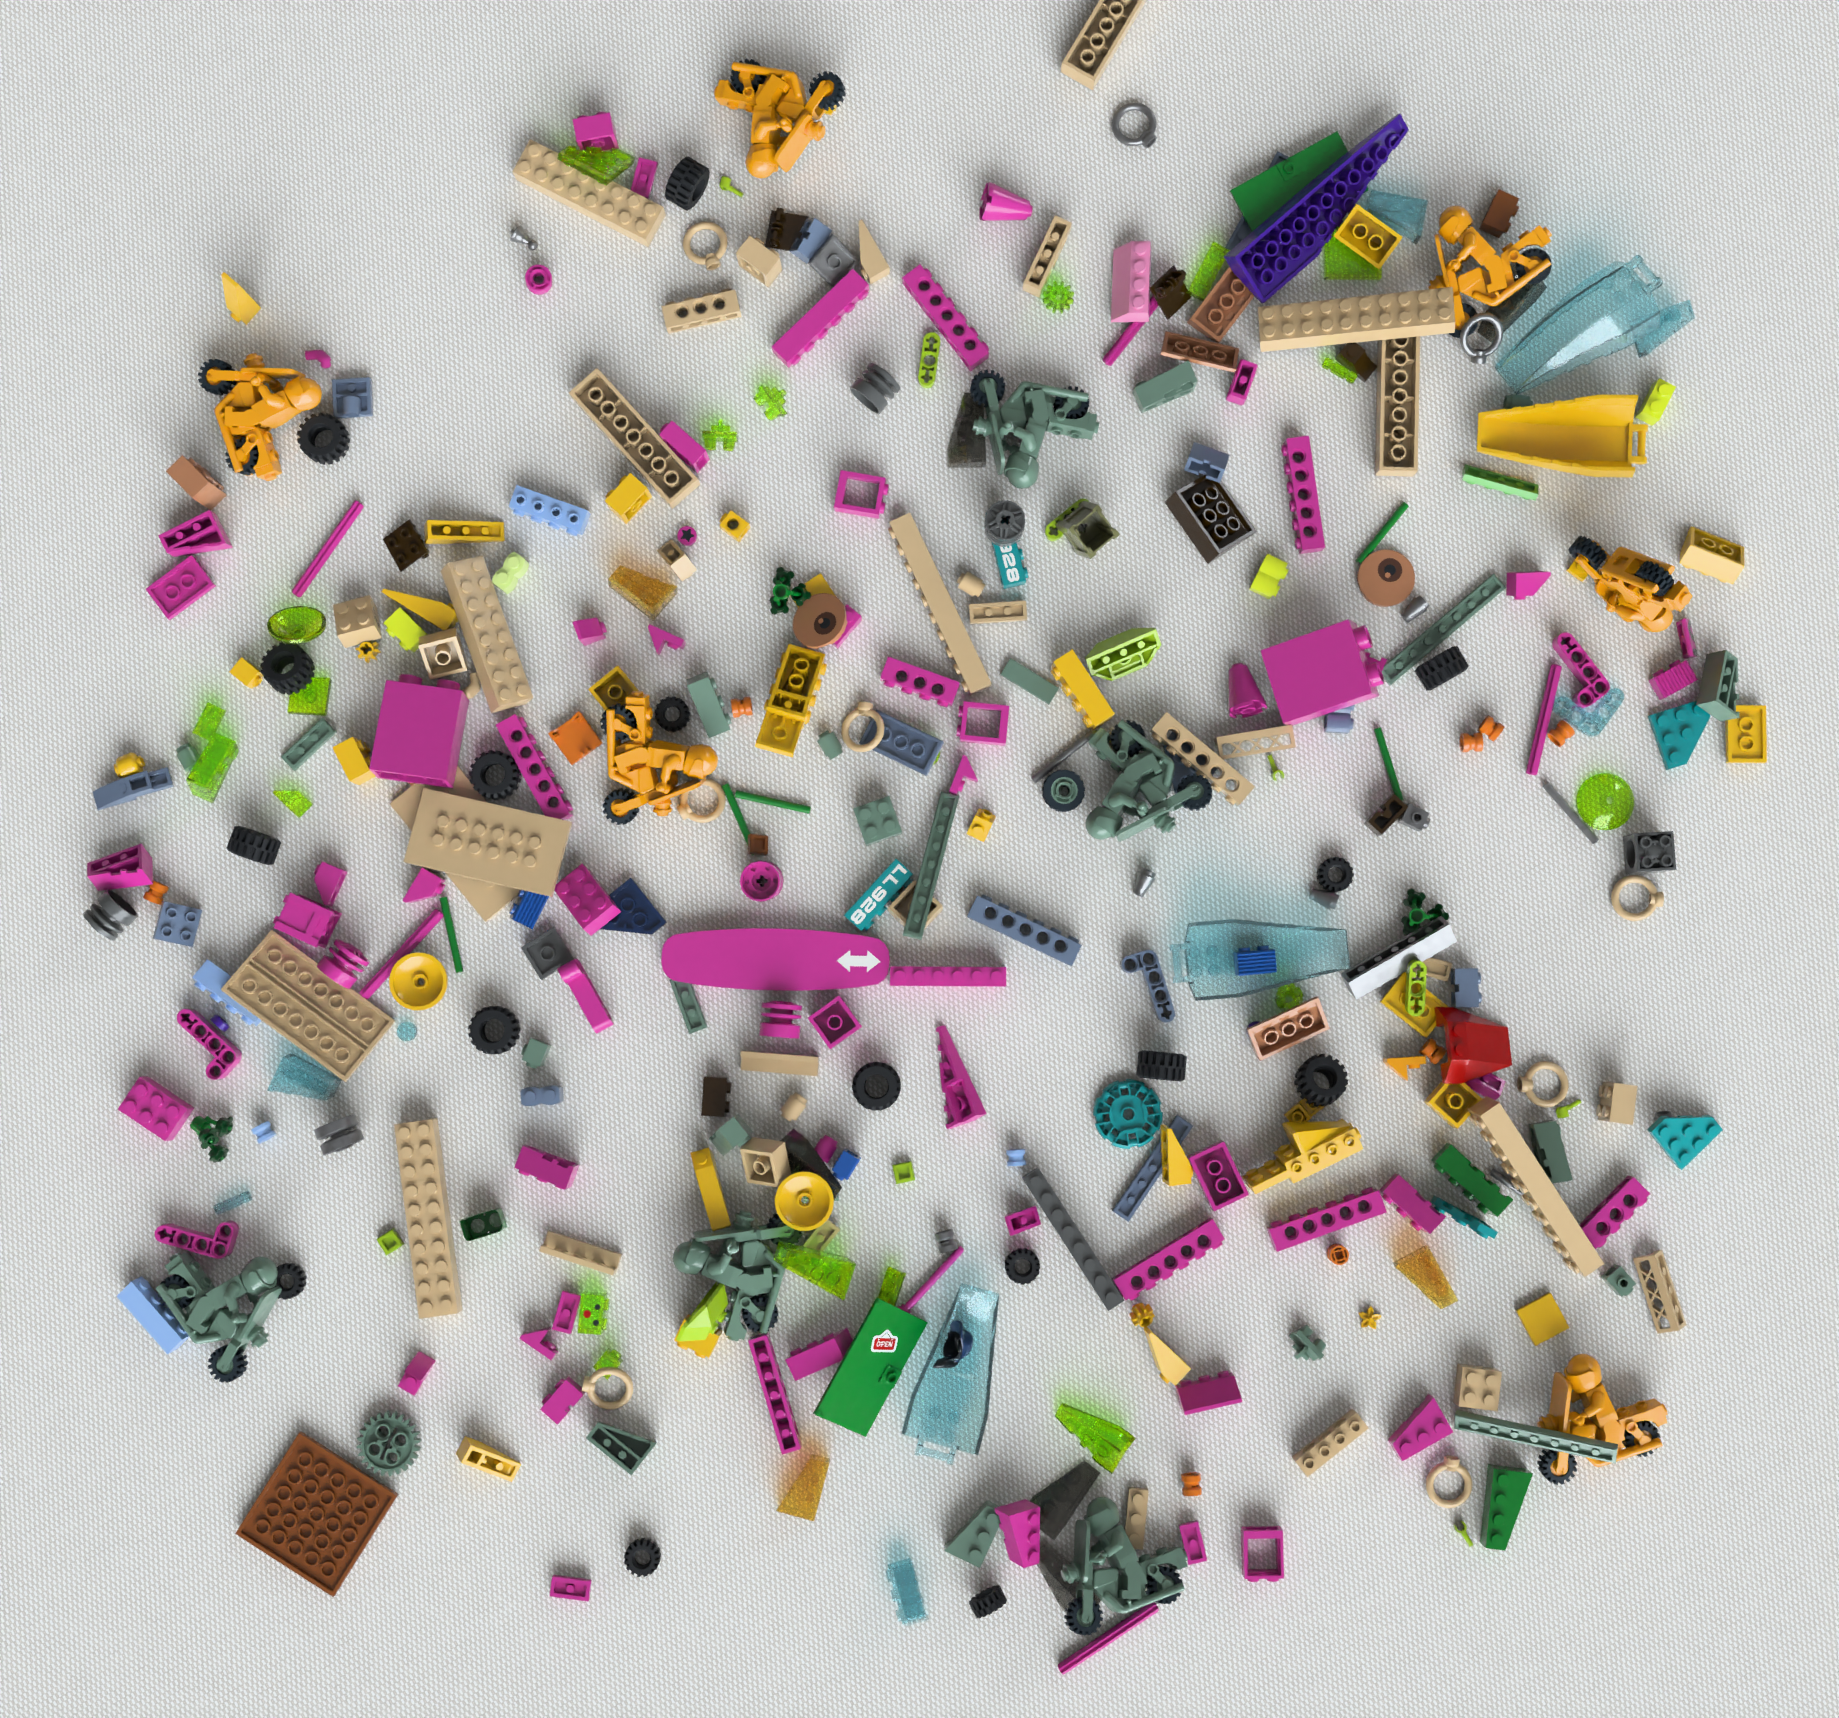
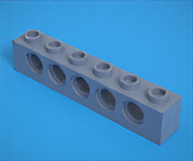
M982 894L981 897H976L967 916L968 918L1069 966L1073 965L1082 946L1078 943V939L1070 935L1066 938L1061 935L1062 932L1053 927L1049 930L1043 927L1044 923L1034 919L1032 922L1026 919L1027 915L1022 912L1016 911V913L1009 911L1010 907L999 902L996 905L991 902L992 898ZM989 907L993 908L996 912L993 918L985 916V910ZM1004 916L1012 917L1013 924L1011 926L1003 925L1002 918ZM1022 924L1029 925V934L1023 935L1020 932ZM1044 932L1047 934L1048 939L1045 943H1040L1037 940L1038 933ZM1061 940L1064 942L1065 949L1063 951L1055 949L1056 941Z

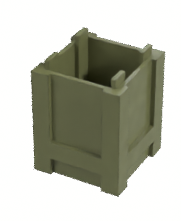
M1083 501L1075 511L1063 521L1057 522L1055 526L1064 534L1077 555L1091 559L1099 549L1111 539L1117 538L1120 534L1116 528L1110 525L1098 504ZM1080 524H1085L1084 532H1078Z

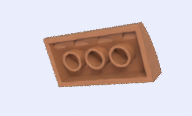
M1229 266L1187 323L1203 335L1219 343L1254 298V295L1233 273Z
M1166 331L1160 355L1183 361L1189 360L1192 363L1235 372L1239 348Z
M1316 996L1247 1028L1253 1051L1259 1061L1330 1028L1320 1000Z

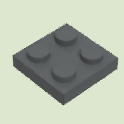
M555 927L521 947L541 980H544L558 971L557 968L574 959Z

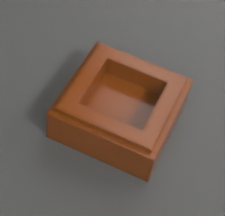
M749 834L748 854L766 856L768 854V836Z

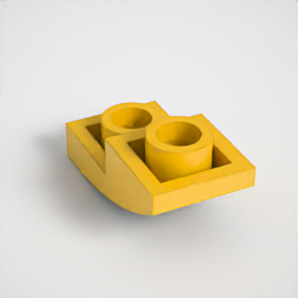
M1304 1098L1290 1108L1284 1116L1289 1122H1307L1324 1107H1321V1104L1315 1107L1313 1106L1314 1103L1309 1105Z

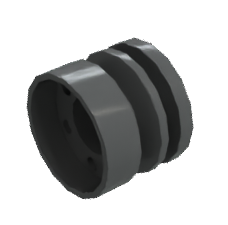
M870 363L867 366L868 371L864 370L862 372L866 381L857 378L851 385L850 391L868 409L880 414L888 405L885 397L893 399L894 393L899 392L900 386L886 370L874 363Z
M1009 500L998 501L992 504L985 516L984 527L986 536L993 544L1001 547L1017 543L1022 537L1025 527V514L1022 508ZM1002 518L1004 520L1009 519L1008 525L1006 523L1001 524Z
M106 889L98 898L101 907L92 904L90 906L91 910L87 909L83 913L88 923L98 933L110 940H116L118 937L117 933L124 931L120 923L129 926L138 917L137 912L126 900L109 889Z

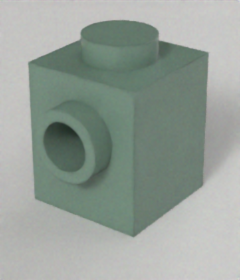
M530 1038L528 1045L525 1044L522 1049V1060L526 1061V1066L531 1068L543 1067L551 1045L538 1039Z
M1616 1264L1601 1276L1615 1294L1621 1297L1629 1295L1636 1285L1625 1270Z

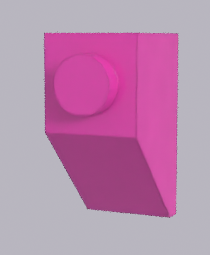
M1507 572L1506 595L1514 596V600H1525L1526 596H1533L1551 576V572Z
M597 617L572 622L578 639L584 646L606 638L604 634L607 632L606 626Z
M321 862L315 869L314 874L316 876L314 880L323 904L332 907L348 871L329 863Z
M421 868L402 901L414 903L436 897L437 894L440 895L443 892L446 880L426 868Z

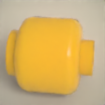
M133 752L118 757L114 764V770L119 778L143 772V767H145L143 758Z

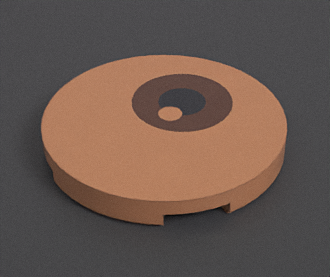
M1379 550L1370 554L1362 562L1357 572V582L1363 594L1362 596L1368 602L1379 607H1389L1403 602L1410 595L1415 584V573L1410 561L1401 553L1393 550Z
M828 593L816 594L811 596L810 599L805 600L803 605L798 607L793 619V631L796 638L803 645L812 649H818L835 643L842 636L847 626L845 605L836 596Z

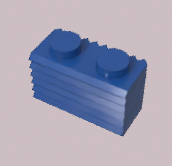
M519 890L518 896L520 898L517 904L513 903L509 910L510 918L533 929L549 896Z
M1269 945L1257 946V950H1250V947L1238 948V952H1233L1235 975L1244 976L1277 972L1275 949L1269 948Z
M844 1149L832 1167L833 1176L841 1181L844 1178L848 1180L861 1157L848 1149Z

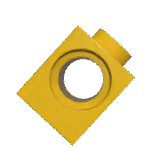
M731 510L728 514L725 513L719 521L720 528L738 542L741 541L750 529L749 523ZM732 521L738 522V527L735 529H730L728 526Z
M242 657L229 671L251 689L257 687L262 682L263 675L261 671Z

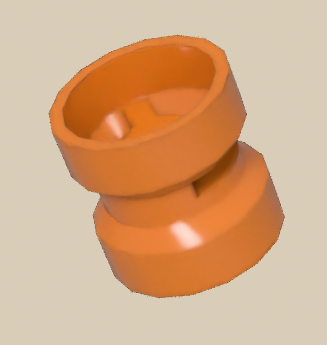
M750 696L744 697L742 700L737 698L731 699L734 718L740 717L743 714L747 716L753 715Z
M1488 715L1482 721L1477 731L1482 734L1485 733L1488 735V739L1495 741L1505 726L1501 723H1496Z
M1561 720L1555 729H1551L1547 733V736L1555 745L1561 747L1565 744V739L1571 738L1575 731L1567 722Z
M1481 732L1474 733L1473 735L1468 733L1460 734L1461 752H1469L1472 749L1475 752L1483 750V736Z
M153 880V884L149 885L150 889L145 892L143 898L161 905L163 894L167 893L169 887Z
M1433 1038L1428 1039L1419 1051L1423 1056H1427L1434 1065L1447 1052L1444 1047L1438 1046Z
M1332 1244L1328 1247L1326 1253L1331 1262L1336 1265H1343L1348 1261L1349 1252L1344 1246Z
M1197 1472L1181 1474V1481L1184 1483L1182 1495H1201L1202 1488L1199 1486L1201 1474Z

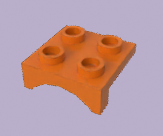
M580 711L563 725L548 733L571 765H574L603 744Z

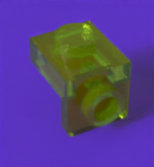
M608 1348L593 1368L595 1370L603 1367L618 1368L623 1362L621 1359L622 1355L615 1349L611 1350ZM604 1375L603 1377L608 1380L611 1375Z

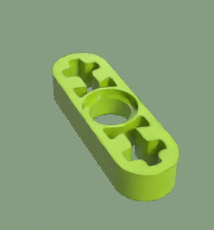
M934 332L927 333L923 339L918 382L923 388H931L936 379L940 337ZM931 338H934V341L937 342L933 344V351H929V342H927ZM932 356L935 362L932 365H927L924 362V358ZM926 370H930L929 378L932 379L929 380L928 383H925L924 379H921L925 378Z
M1079 499L1049 523L1045 529L1046 538L1050 541L1060 539L1064 534L1058 530L1057 536L1054 534L1050 535V528L1056 529L1055 524L1060 520L1063 521L1064 516L1070 515L1073 512L1071 510L1074 509L1075 511L1081 502L1090 501Z
M1417 959L1411 960L1408 963L1406 973L1405 1010L1412 1016H1420L1425 1010L1427 967L1422 961ZM1417 965L1421 967V970H1417V977L1421 978V980L1416 979V972L1413 971V968ZM1414 983H1419L1421 987L1417 993H1412L1411 986ZM1411 996L1420 997V999L1416 998V1000H1414L1413 998H1411ZM1416 1003L1417 1005H1419V1008H1415L1414 1011L1413 1009H1411V1006H1414V1004Z

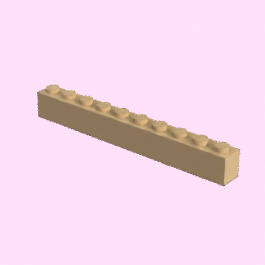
M911 513L890 521L888 532L892 539L896 538L897 551L900 556L904 555L907 561L904 563L908 573L912 572L915 578L912 582L916 590L920 589L923 595L920 599L924 607L928 606L931 612L928 615L932 624L936 623L939 629L936 632L940 641L944 640L947 647L944 649L948 658L952 657L955 662L953 668L955 673L961 675L963 679L961 685L965 693L969 692L971 696L990 687L992 683Z

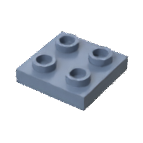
M370 377L332 380L334 417L339 419L373 416L372 380Z
M162 901L153 939L193 947L202 910Z

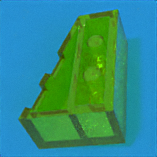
M214 732L186 779L193 795L214 803L229 768L238 755L239 750L236 741Z

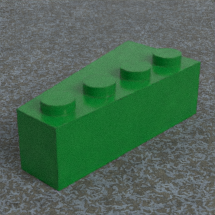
M1446 1143L1431 1159L1435 1163L1433 1167L1439 1173H1445L1449 1177L1448 1181L1457 1188L1459 1186L1463 1190L1462 1194L1469 1201L1473 1199L1478 1204L1476 1208L1484 1215L1488 1213L1498 1217L1513 1201L1510 1196L1502 1195L1499 1192L1500 1188L1489 1179L1486 1180L1485 1174L1475 1166L1472 1167L1470 1165L1471 1162L1451 1144Z

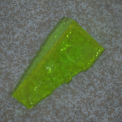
M1065 1403L1060 1405L1055 1414V1417L1068 1432L1075 1434L1081 1440L1079 1444L1083 1448L1087 1447L1090 1450L1094 1461L1111 1474H1113L1136 1439L1122 1427Z

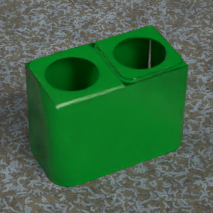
M502 1208L459 1221L464 1238L467 1241L498 1233L507 1227ZM494 1213H499L502 1224L498 1227L492 1226L489 1221L490 1216ZM475 1219H481L485 1225L483 1231L479 1233L471 1229V1223Z

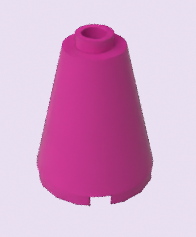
M988 182L981 197L983 202L982 207L980 206L979 219L983 221L1026 220L1027 217H1031L1033 206L1030 205V201L994 183Z
M1242 663L1233 664L1232 668L1229 669L1230 717L1237 718L1236 715H1242V718H1247L1263 712L1262 708H1267L1266 701L1247 665Z

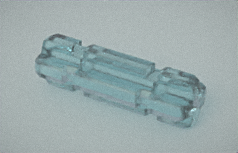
M245 1191L240 1195L223 1201V1203L214 1205L213 1208L215 1213L219 1215L251 1201L252 1196L249 1191Z

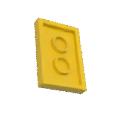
M1736 705V712H1739L1740 718L1725 721L1726 763H1767L1766 705Z
M1404 972L1383 996L1380 1003L1424 1038H1427L1436 1027L1434 1008L1448 1006L1426 989L1424 1012L1420 1016L1410 1015L1405 1010L1406 973ZM1414 983L1411 986L1412 993L1419 992L1420 984ZM1411 996V998H1413L1414 1000H1416V998L1420 999V997ZM1416 1003L1414 1004V1006H1411V1009H1413L1414 1011L1415 1008H1419V1005H1417Z

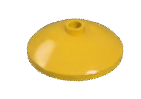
M417 952L402 957L392 968L389 977V987L394 999L400 1005L410 1010H426L435 1006L443 998L448 985V977L444 966L437 958L427 953ZM420 978L424 979L423 985L419 984Z
M803 1171L791 1174L782 1181L775 1195V1208L778 1216L787 1226L795 1230L809 1231L820 1227L827 1221L833 1210L834 1197L831 1187L824 1178L812 1172ZM803 1196H807L809 1198V1201L807 1203L802 1202Z

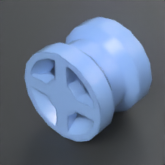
M269 1121L251 1130L257 1136L258 1144L276 1135L275 1131L271 1130Z
M1025 1149L1006 1150L1009 1158L1007 1166L1026 1165V1160L1024 1159Z

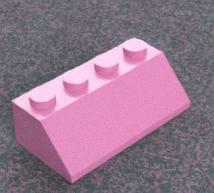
M1131 241L1113 251L1111 322H1149L1151 241Z

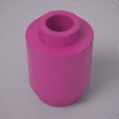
M824 1135L811 1153L815 1155L813 1159L822 1165L824 1161L828 1163L837 1149L836 1145L838 1142Z

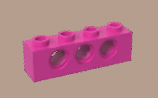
M891 657L887 658L880 677L883 685L887 687H900L904 693L910 695L912 692L919 694V698L926 701L930 699L936 700V704L946 708L948 705H953L960 686L958 681ZM900 672L907 675L906 680L898 681L896 679L897 674ZM917 679H922L925 685L917 688L914 682ZM939 685L943 688V691L940 694H934L932 688Z
M1627 1176L1579 1224L1595 1249L1602 1247L1607 1242L1606 1238L1610 1234L1616 1233L1621 1227L1620 1224L1624 1220L1630 1219L1634 1214L1633 1211L1638 1206L1640 1207L1647 1202V1197L1650 1193L1634 1177ZM1626 1195H1629L1630 1202L1625 1205L1623 1199ZM1615 1208L1617 1214L1614 1218H1611L1610 1211ZM1599 1222H1602L1603 1229L1597 1232L1596 1226Z

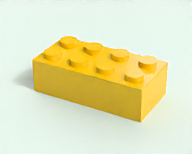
M1073 649L1053 661L1052 671H1050L1056 681L1060 680L1063 693L1071 697L1073 708L1077 713L1081 712L1083 716L1082 721L1087 728H1091L1093 731L1112 719L1115 713Z

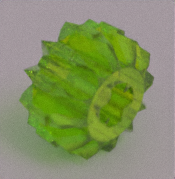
M1056 281L1053 282V286L1048 284L1047 290L1043 291L1045 298L1042 300L1043 303L1047 304L1046 309L1053 308V314L1056 313V309L1059 310L1060 314L1063 313L1064 309L1069 310V304L1074 303L1072 298L1074 292L1070 291L1071 286L1067 285L1064 287V281H1061L1060 285ZM1057 295L1061 296L1060 300L1056 299Z

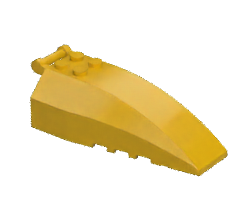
M1592 395L1566 401H1554L1553 403H1539L1533 406H1519L1512 409L1479 412L1477 452L1578 475L1632 478L1635 473V467H1632V464L1642 465L1647 463L1645 444L1648 425L1633 424L1638 395ZM1633 432H1638L1637 456H1632Z

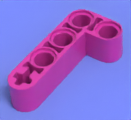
M1561 633L1553 639L1552 646L1584 687L1573 696V705L1578 709L1592 705L1609 691V682L1570 633ZM1563 639L1566 641L1564 645L1560 643ZM1572 653L1578 656V662L1572 660ZM1584 668H1586V669L1589 670V672H1590V676H1589V677H1586V676L1584 675V673H1583ZM1596 683L1599 684V685H1601V687H1602V691H1601V692L1596 691V689H1595V684H1596ZM1580 695L1586 697V704L1580 701Z
M573 959L557 968L563 981L568 983L595 1033L598 1034L614 1025L610 1014L580 961Z
M195 1009L179 1011L177 1022L215 1057L206 1067L208 1078L213 1080L225 1078L241 1061V1051ZM187 1014H190L189 1019H190L191 1021H187V1019H188V1016H186ZM202 1025L206 1029V1032L203 1036L199 1032V1029ZM216 1038L220 1042V1045L217 1049L213 1045V1041ZM230 1051L234 1055V1058L231 1062L227 1058V1054ZM216 1066H219L221 1070L218 1076L214 1073Z
M234 1221L220 1223L213 1236L168 1223L156 1228L154 1235L156 1240L161 1243L221 1259L233 1252L239 1233V1226ZM226 1225L231 1229L230 1235H227L224 1231ZM183 1233L188 1236L187 1243L182 1241ZM201 1239H204L207 1243L205 1249L200 1245ZM220 1244L225 1247L224 1254L219 1251Z

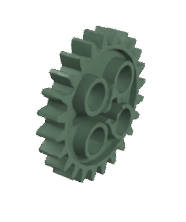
M386 1411L384 1416L380 1412L377 1414V1419L372 1416L370 1418L371 1423H364L367 1429L362 1428L359 1431L363 1436L357 1438V1440L362 1442L356 1446L362 1449L358 1456L365 1457L362 1463L368 1461L367 1469L372 1466L374 1467V1474L381 1470V1476L385 1475L386 1471H388L389 1476H392L395 1470L396 1474L399 1475L401 1468L406 1471L408 1465L412 1466L414 1464L413 1459L419 1456L415 1451L421 1449L420 1446L416 1445L422 1441V1439L416 1438L420 1431L413 1430L416 1424H409L411 1418L406 1421L404 1420V1413L397 1417V1411L392 1416L389 1411ZM381 1426L388 1428V1435L381 1432ZM394 1428H397V1432L390 1442L392 1446L387 1449L384 1459H381V1455L388 1445L386 1441L392 1437ZM399 1434L405 1436L406 1443H401L399 1441ZM373 1444H377L380 1447L379 1453L373 1451ZM390 1452L397 1455V1461L391 1460Z

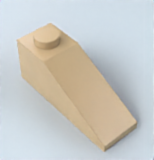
M861 219L859 221L861 270L859 271L863 279L868 280L871 285L889 275L890 267Z

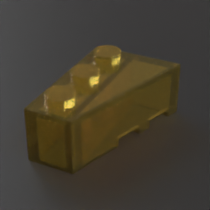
M621 565L608 579L611 589L652 621L657 618L677 594V586L661 582L656 578H650L643 575V573Z
M1428 1244L1393 1262L1394 1267L1405 1275L1410 1282L1418 1287L1440 1309L1458 1301L1454 1290Z
M811 1454L777 1506L776 1511L814 1521L830 1459Z

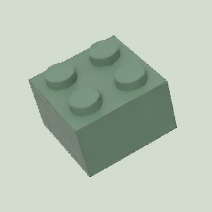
M890 796L853 808L866 846L902 834Z

